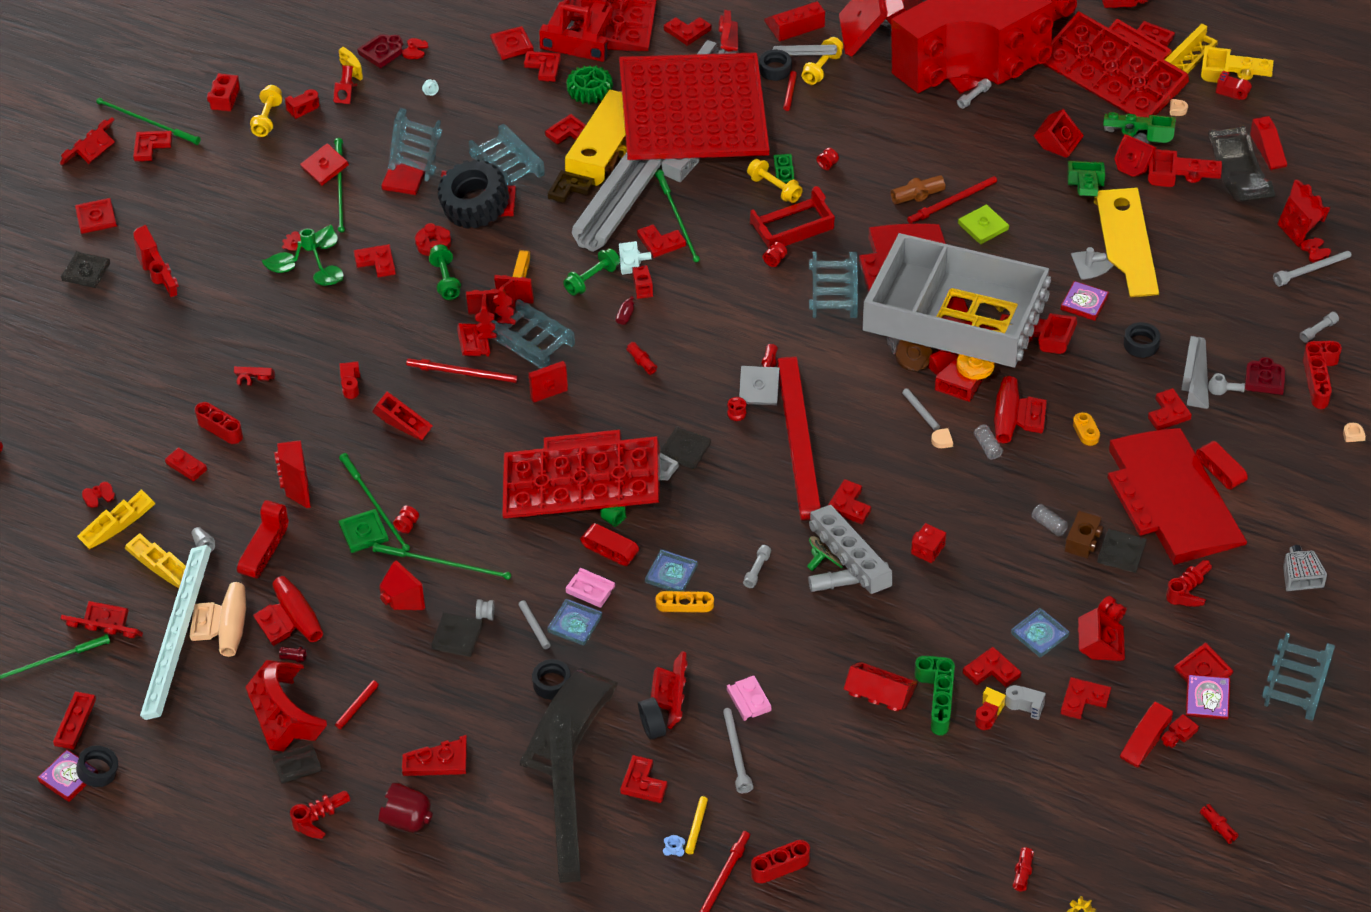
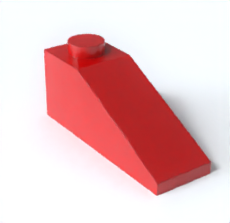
M1270 116L1253 119L1250 136L1269 169L1287 167L1279 135Z
M388 391L372 411V413L387 424L421 441L433 427L432 424Z

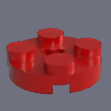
M433 223L426 224L415 235V245L417 250L423 255L429 256L431 248L436 245H445L448 249L451 247L450 231Z

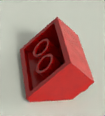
M817 1L765 18L764 21L778 41H783L825 27V10Z
M301 440L277 443L278 452H274L276 464L280 463L277 465L278 476H282L279 477L280 488L285 489V494L288 498L306 508H311Z
M859 662L850 666L843 690L849 691L848 694L853 697L860 698L863 696L868 698L870 703L877 705L883 703L888 705V709L899 711V709L902 710L907 707L918 682Z

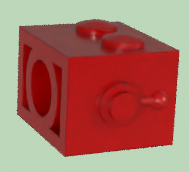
M925 523L921 530L916 532L912 538L911 554L933 563L946 544V532Z

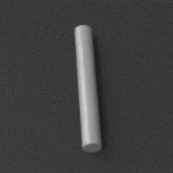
M908 388L904 389L902 394L934 431L938 430L940 425Z
M526 601L519 602L518 605L543 649H548L551 645Z

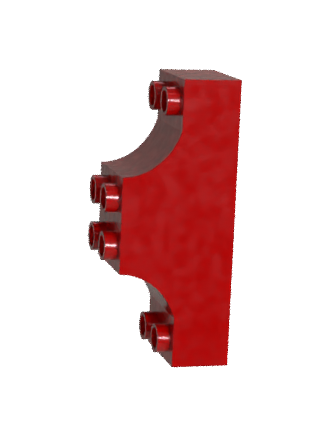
M926 0L891 18L892 74L917 93L931 86H938L947 78L959 77L961 74L986 78L997 85L1011 78H1017L1027 69L1048 61L1052 55L1053 22L1062 17L1070 16L1077 7V1Z

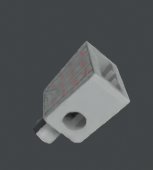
M1300 545L1290 547V553L1286 554L1283 565L1286 591L1324 587L1327 573L1315 552L1312 550L1302 551Z

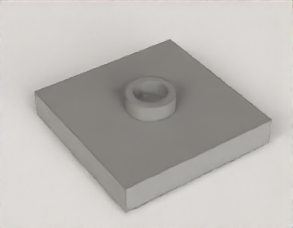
M741 366L739 397L743 398L746 404L777 406L779 368Z

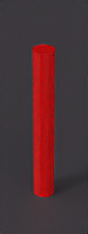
M795 71L790 72L783 107L785 111H789L791 108L797 76Z
M373 680L335 723L338 729H342L376 690L379 686L376 681Z

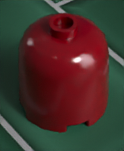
M392 783L385 795V798H388L386 807L381 806L378 821L412 833L422 829L425 823L429 824L433 812L430 811L431 803L428 797L400 783Z

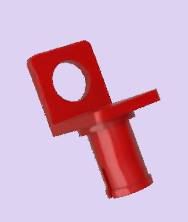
M342 65L341 81L335 82L333 101L335 103H351L352 87L357 86V83L352 82L353 66ZM340 90L347 92L346 99L342 100L338 97Z

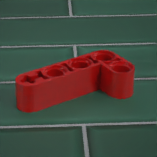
M1311 341L1305 347L1303 363L1312 405L1318 409H1325L1329 405L1332 388L1327 366L1338 364L1342 350L1341 344L1336 341Z
M265 500L261 507L262 523L237 565V572L239 574L256 579L260 577L284 536L289 523L286 506Z

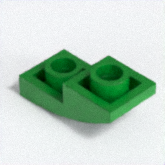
M774 155L775 176L787 184L790 180L794 179L792 155Z

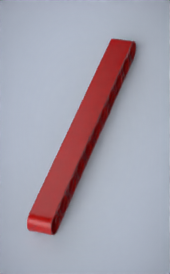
M797 356L782 357L777 359L800 519L810 520V512L820 509V501Z

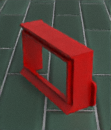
M815 186L812 189L811 199L760 217L754 209L750 210V224H753L769 249L773 242H780L787 246L834 229L835 216L824 202L826 196L820 187ZM812 207L816 209L821 219L773 236L764 225Z

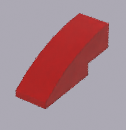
M1155 701L1133 732L1120 758L1138 768L1160 740V735L1172 720L1173 711Z

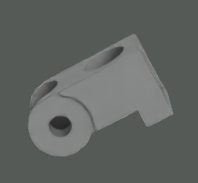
M1013 685L1006 689L1005 704L1011 710L1020 709L1030 712L1031 718L1039 720L1045 705V693Z

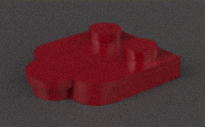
M380 34L357 49L358 54L381 69L402 54L403 40L396 34L390 36Z
M1262 357L1259 361H1251L1247 364L1245 390L1283 395L1285 368L1282 365L1274 363L1268 357Z

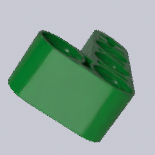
M920 656L915 662V678L922 683L934 684L931 731L936 735H944L949 731L955 665L949 658Z

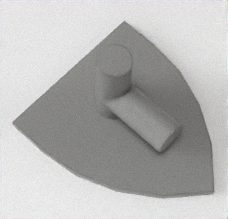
M1088 247L1083 252L1071 253L1081 280L1098 277L1114 266L1107 259L1105 253L1094 252L1092 247Z

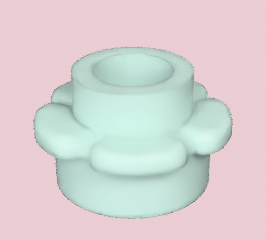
M431 79L426 80L422 86V91L425 95L433 96L439 90L437 82Z

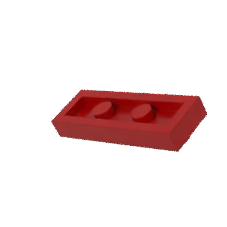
M75 691L53 740L54 746L75 749L95 704V695Z

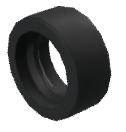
M778 49L764 52L759 59L760 74L772 81L787 78L792 71L791 56L787 52ZM778 62L784 64V66L772 68L767 66V64Z
M1138 322L1128 326L1125 330L1123 345L1129 354L1145 358L1154 355L1159 349L1160 333L1154 325ZM1141 335L1150 338L1153 342L1138 344L1131 338Z
M554 659L545 660L539 663L533 670V688L540 697L554 700L565 696L570 691L572 685L571 672L569 667L562 661ZM548 673H558L564 677L562 683L556 686H546L540 683V678Z
M652 697L638 702L640 719L647 737L652 740L666 735L664 719L656 699Z
M90 746L85 748L80 753L77 762V776L86 785L92 787L106 786L115 778L119 765L118 758L107 747ZM90 759H99L107 763L110 769L106 773L96 774L86 768L85 762Z

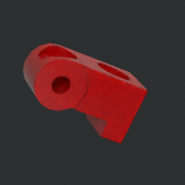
M1222 71L1217 82L1216 93L1244 100L1247 98L1252 85L1246 79L1239 80L1230 77L1229 72Z
M309 89L294 98L292 96L286 97V110L297 119L319 107L318 92Z
M648 266L632 267L636 298L653 297V284Z
M358 361L339 363L343 395L347 399H354L359 395V386L356 379L360 378Z

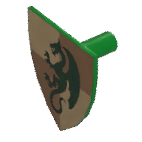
M814 536L809 538V542L813 547L811 553L814 557L807 565L811 571L825 557L840 568H843L835 554H832L830 549L819 538Z

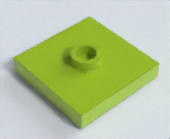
M987 204L958 219V224L980 245L1009 230V224Z

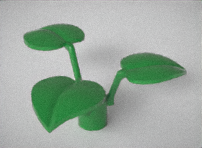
M332 225L316 233L310 228L301 230V241L297 242L298 247L295 257L291 253L282 252L262 260L263 265L273 272H288L295 268L294 262L298 260L300 249L303 247L306 251L313 250L318 267L321 270L313 275L315 283L324 286L341 282L344 278L343 272L339 267L331 265L324 269L316 250L318 247L327 249L337 244L338 237Z

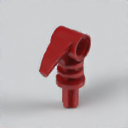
M1203 560L1196 567H1188L1182 576L1171 579L1167 588V601L1173 605L1203 606L1206 599L1191 595L1189 592L1192 588L1203 582V576L1212 568L1210 562Z
M342 791L329 798L325 794L322 796L321 802L317 799L315 800V805L309 803V807L304 804L293 806L290 810L293 828L306 836L323 839L325 833L312 823L319 820L318 816L324 818L325 813L333 815L335 808L349 802L350 796L348 792Z

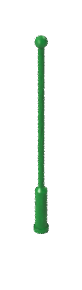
M97 98L96 100L97 104H104L167 131H172L175 136L190 141L195 145H198L201 141V138L179 129L174 130L105 102L102 98Z
M336 138L334 140L335 151L343 157V140ZM339 172V173H338V197H339V227H338V231H339L340 233H342V232L345 231V227L343 226L342 179H341V172Z
M657 170L655 176L658 178L664 194L669 199L693 255V261L697 263L700 257L695 253L672 200L671 190L664 177L663 170Z
M341 454L339 460L343 462L354 480H357L401 543L402 549L406 550V552L409 551L410 546L405 544L363 483L360 473L349 459L348 454Z
M376 542L373 545V552L399 557L418 558L504 577L506 580L511 578L510 572L502 573L406 552L404 549L381 545Z
M104 634L102 637L76 645L74 649L1 674L0 679L75 652L81 653L106 643L109 644V637L107 634Z

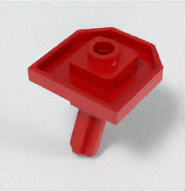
M1124 134L1114 158L1117 169L1132 177L1145 173L1156 147Z

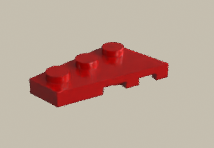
M467 735L460 736L459 740L452 742L448 740L441 742L439 746L432 748L424 747L404 753L402 761L403 776L466 774Z

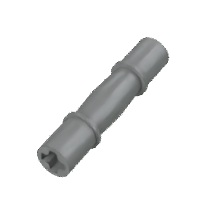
M849 569L808 576L811 592L860 583L855 576L851 575Z

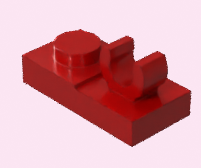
M234 366V374L238 377L237 384L241 386L243 379H247V385L251 386L252 379L250 377L258 378V381L264 382L269 381V379H275V371L272 368Z

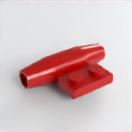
M1006 376L1002 379L996 397L994 426L996 440L1000 443L1011 441L1016 424L1026 431L1043 433L1047 400L1033 397L1019 399L1018 382L1013 376Z
M285 576L276 578L272 586L280 604L268 605L253 615L271 644L275 646L291 636L290 634L294 628L310 642L320 640L323 636L322 628L315 612L301 591Z

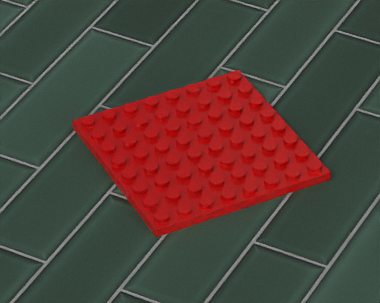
M757 53L619 57L627 160L769 155L770 150Z

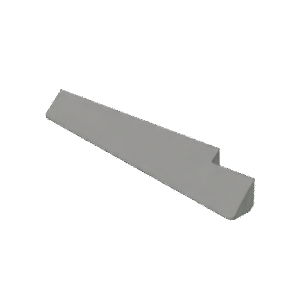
M1191 336L1181 390L1189 391L1188 406L1207 409L1209 408L1206 340L1202 337Z

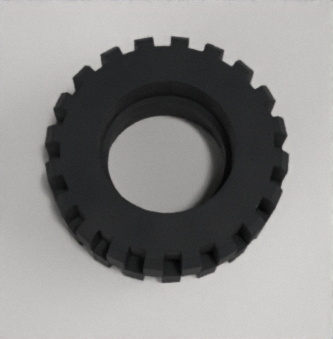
M473 159L471 162L468 160L463 161L460 165L458 163L454 165L452 170L449 169L446 172V176L443 175L440 180L441 183L438 185L437 194L443 211L448 220L459 227L479 228L481 225L487 226L489 222L496 221L497 217L503 214L504 209L508 205L509 190L502 172L493 163L489 164L488 161L482 160L480 162L478 159ZM485 189L482 194L475 198L462 199L466 193L472 190Z

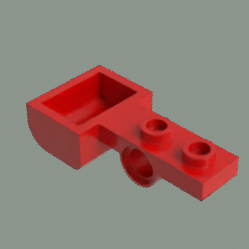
M1156 149L1149 164L1148 181L1154 186L1173 187L1176 175H1184L1186 180L1191 183L1199 182L1202 177L1221 179L1222 161L1177 157V151Z
M144 225L137 228L133 235L136 256L143 270L150 271V278L153 283H163L170 297L176 296L179 285L177 279L170 274V266L168 263H164L157 250V244L147 226Z
M1050 313L1047 320L1039 319L1038 324L1034 325L1033 335L1028 337L1029 342L1033 337H1038L1041 351L1057 354L1064 353L1077 326V317ZM1002 314L999 321L1008 319L1010 315Z

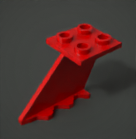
M1294 180L1290 196L1280 216L1278 225L1296 246L1300 247L1305 235L1320 220L1325 222L1330 207L1322 205L1321 197L1312 194L1309 184L1304 185L1299 180Z
M495 275V287L499 292L498 295L494 296L493 301L499 305L495 308V313L501 316L497 318V323L515 325L516 320L511 318V316L514 315V308L517 302L534 304L532 281L525 277Z
M498 289L466 292L468 314H476L475 320L480 322L476 325L477 331L481 332L478 334V339L497 338L496 333L492 332L496 329L495 324L491 321L494 320L493 313H495V308L499 306L493 301L494 296L498 295Z

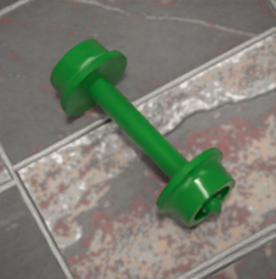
M440 244L431 248L429 262L435 267H440L443 277L437 284V292L443 299L453 300L460 294L461 283L457 278L450 277L447 265L452 261L453 254L447 246Z
M610 248L605 251L601 250L598 253L599 263L580 276L575 272L568 273L567 278L563 281L567 292L573 296L578 293H584L586 290L584 282L603 268L608 272H614L616 266L620 264L618 254Z

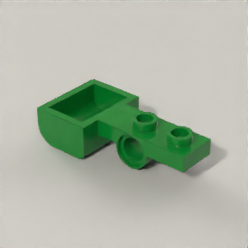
M1109 112L1104 115L1103 126L1122 127L1123 134L1134 136L1138 129L1147 130L1148 141L1167 143L1174 137L1176 117L1149 115L1148 118L1136 117L1135 114H1126L1125 116L1119 115L1116 112ZM1130 123L1133 124L1135 127L1133 129H1128L1125 125Z
M1068 161V185H1078L1079 195L1098 196V186H1104L1105 181L1104 162Z

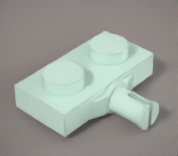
M637 241L619 244L622 275L631 274L632 267H639L641 261L652 260L651 252H639Z

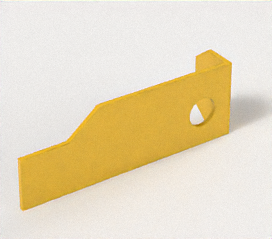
M608 91L565 157V171L594 178V185L596 186L605 180V167L625 138L622 92ZM585 149H593L597 153L594 156H584L581 152Z
M1138 188L1099 190L1098 196H1094V203L1098 206L1107 259L1125 273L1130 297L1159 295ZM1130 204V207L1125 211L1115 208L1116 206H1127Z

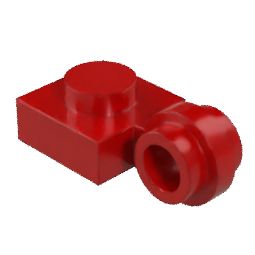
M1182 714L1169 726V730L1162 736L1163 745L1173 748L1179 739L1185 743L1198 732L1199 726Z

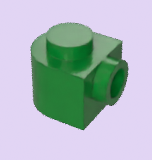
M625 506L602 508L600 511L601 518L614 527L626 519Z

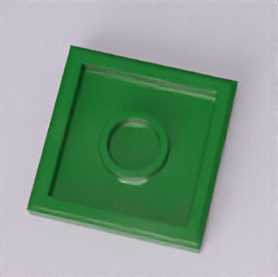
M376 509L338 521L351 553L372 547L375 542L381 544L389 541Z

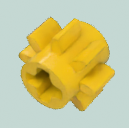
M1081 896L1078 899V903L1075 900L1070 902L1073 908H1070L1067 912H1079L1081 908L1084 912H1095L1096 909L1091 906L1092 900H1083Z

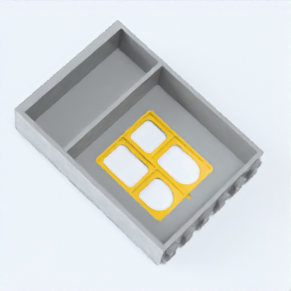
M899 233L864 301L863 331L1015 368L1017 362L1022 360L1023 349H1027L1028 337H1032L1034 325L1038 324L1039 313H1042L1044 310V301L1047 302L1049 299L1050 291L1047 290L1051 283L1049 268ZM957 296L972 300L968 312L947 308L951 297ZM986 303L1007 309L1010 316L1006 320L999 321L975 314L979 305ZM947 315L972 322V325L943 319L942 316ZM980 325L993 326L999 329L1000 332L980 328Z

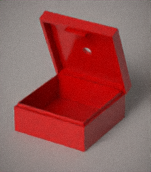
M851 0L839 13L845 54L852 57L885 19L891 24V18L921 4L923 1Z

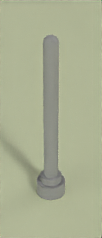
M1345 251L1290 272H1276L1273 275L1274 282L1278 287L1286 285L1292 278L1350 258L1351 252Z
M725 708L723 713L738 775L735 781L736 790L742 794L748 793L753 789L752 779L745 772L732 711L730 708Z

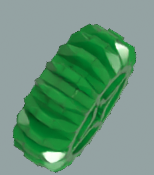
M583 65L582 68L577 67L576 71L572 70L571 74L568 75L566 87L571 99H575L576 102L581 101L582 104L594 102L596 104L597 101L602 102L608 91L612 90L613 82L608 70H604L603 67L598 68L597 65L595 67L591 65L585 67Z

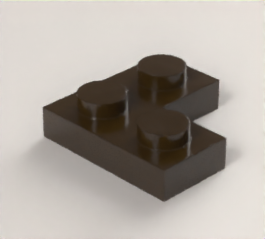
M561 170L547 193L548 199L565 203L571 191L588 195L594 185V178Z

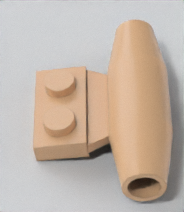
M233 582L229 585L222 606L214 602L194 605L190 630L191 641L211 640L218 635L220 654L226 657L236 654L243 635L246 614L245 586L242 583Z

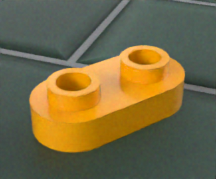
M1084 412L1077 413L1073 419V427L1081 442L1088 446L1096 445L1099 442L1100 432L1092 416Z

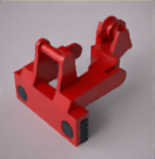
M571 0L559 2L548 25L543 24L539 30L540 49L604 62L607 58V37L601 35L612 17L613 7H607V0H581V7L570 5ZM574 12L584 14L583 33L567 30Z

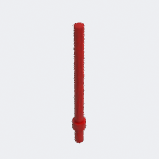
M993 176L928 208L924 207L918 210L916 214L907 217V221L911 224L920 219L924 220L930 214L997 183V178Z
M408 358L406 362L407 366L418 367L425 371L430 369L517 383L518 380L516 375L434 363L427 359L416 360Z
M743 831L738 842L733 844L730 850L731 854L699 912H709L735 863L738 858L742 857L745 851L744 847L751 836L747 831Z

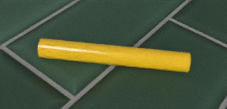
M703 796L699 799L685 849L687 854H693L708 802V798Z

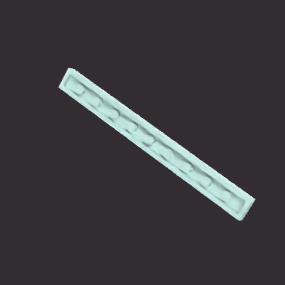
M207 545L192 548L140 714L145 720L161 717L209 560L211 548Z

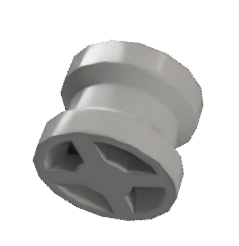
M480 599L477 600V620L482 618L494 619V600H489L488 602H483Z

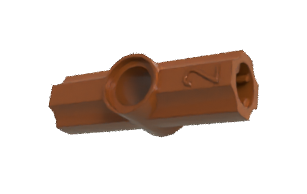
M942 175L922 181L920 178H914L907 185L890 190V195L894 205L912 199L920 202L925 200L929 194L945 190L946 185Z

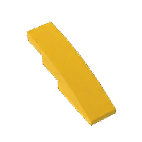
M141 489L128 502L123 499L111 512L107 510L102 512L77 537L91 549L127 528L152 508L155 502Z
M140 533L125 545V549L146 567L177 588L180 587L186 566L170 551L166 553L155 542L151 544Z

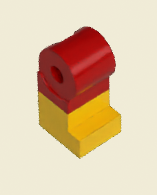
M986 687L983 692V706L976 710L975 725L977 728L988 730L993 726L1005 706V694Z

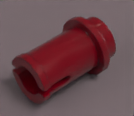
M281 646L279 653H282V655H279V659L295 660L297 663H301V661L306 659V649L302 647L297 649Z

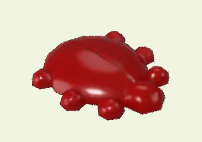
M294 231L291 235H286L287 239L282 240L284 243L283 249L297 251V242L301 241L299 232Z

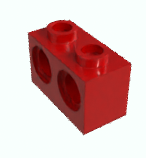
M218 73L216 79L212 82L211 92H208L207 101L210 102L212 110L231 112L240 90L238 75Z

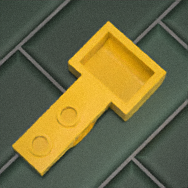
M1205 46L1201 77L1205 81L1217 83L1222 71L1235 72L1240 79L1246 80L1251 79L1253 75L1272 77L1274 60L1230 55L1231 49Z

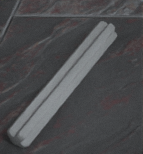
M836 45L774 46L772 49L783 50L790 56L836 55L837 53Z

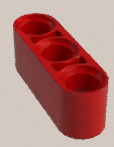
M201 402L195 406V414L199 426L230 444L241 442L243 434L239 420L207 402Z
M1212 441L1196 450V455L1201 464L1227 489L1231 490L1247 481L1248 476L1245 469L1216 441Z
M595 523L580 538L581 543L586 548L623 566H627L639 552L638 545L632 540Z
M796 840L754 857L751 862V877L753 881L760 884L766 883L806 867L810 861L809 844L804 840Z

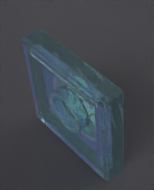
M661 549L645 577V583L669 591L684 592L698 566V561Z
M565 599L548 626V632L584 646L602 618V612Z
M1039 608L1011 629V634L1041 658L1067 638L1069 631Z

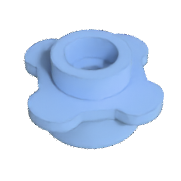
M671 835L664 839V855L682 856L684 854V838Z

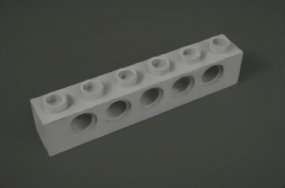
M832 505L810 512L809 526L811 531L819 536L821 542L829 547L831 553L839 558L841 564L849 569L851 575L859 580L863 588H866L870 594L892 586V570Z

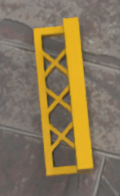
M1201 24L1165 61L1189 73L1203 59L1205 46L1215 47L1218 41L1207 36L1208 26ZM1203 41H1205V42L1209 43L1210 45L1202 46L1201 43H1202ZM1200 51L1201 54L1193 55L1192 52ZM1191 60L1192 63L1183 64V61Z

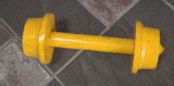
M831 37L824 40L821 44L836 45V55H822L816 64L808 62L804 65L801 76L807 84L814 85L822 81L824 78L822 66L829 58H840L843 43L838 38Z
M268 85L260 92V100L265 104L262 114L253 116L250 121L251 132L258 137H265L273 129V123L268 118L271 107L279 106L282 102V92L277 86Z
M754 159L749 164L747 173L751 176L752 181L758 182L765 178L782 189L781 199L783 201L795 203L799 200L803 189L799 186L798 181L793 179L787 184L767 172L769 164L765 160Z

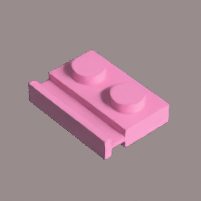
M580 568L579 572L575 574L567 585L566 593L601 608L610 596L612 589H615V582Z
M755 676L737 681L731 686L730 684L727 685V691L744 721L751 716L753 718L771 711V704Z

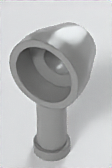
M1217 373L1209 381L1208 390L1215 395H1222L1227 390L1244 392L1245 383H1228L1223 374Z

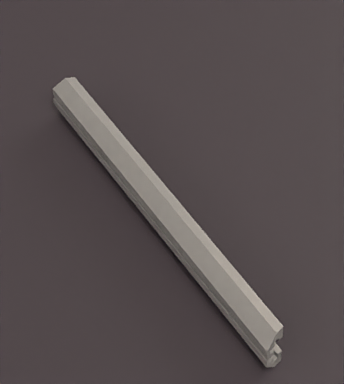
M707 40L697 54L739 52L719 50V47H716L717 43ZM627 152L573 226L572 235L579 247L587 248L594 252L605 245L658 170L663 159L627 160Z

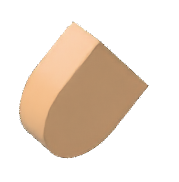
M1171 99L1170 115H1185L1188 110V104L1183 100Z
M1357 423L1345 425L1343 431L1345 442L1365 441L1366 436L1361 425Z
M948 428L939 429L932 433L931 442L933 446L937 448L953 447V441Z

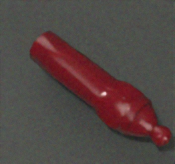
M630 296L629 299H626L621 304L615 317V321L618 324L624 325L629 321L634 310V296Z

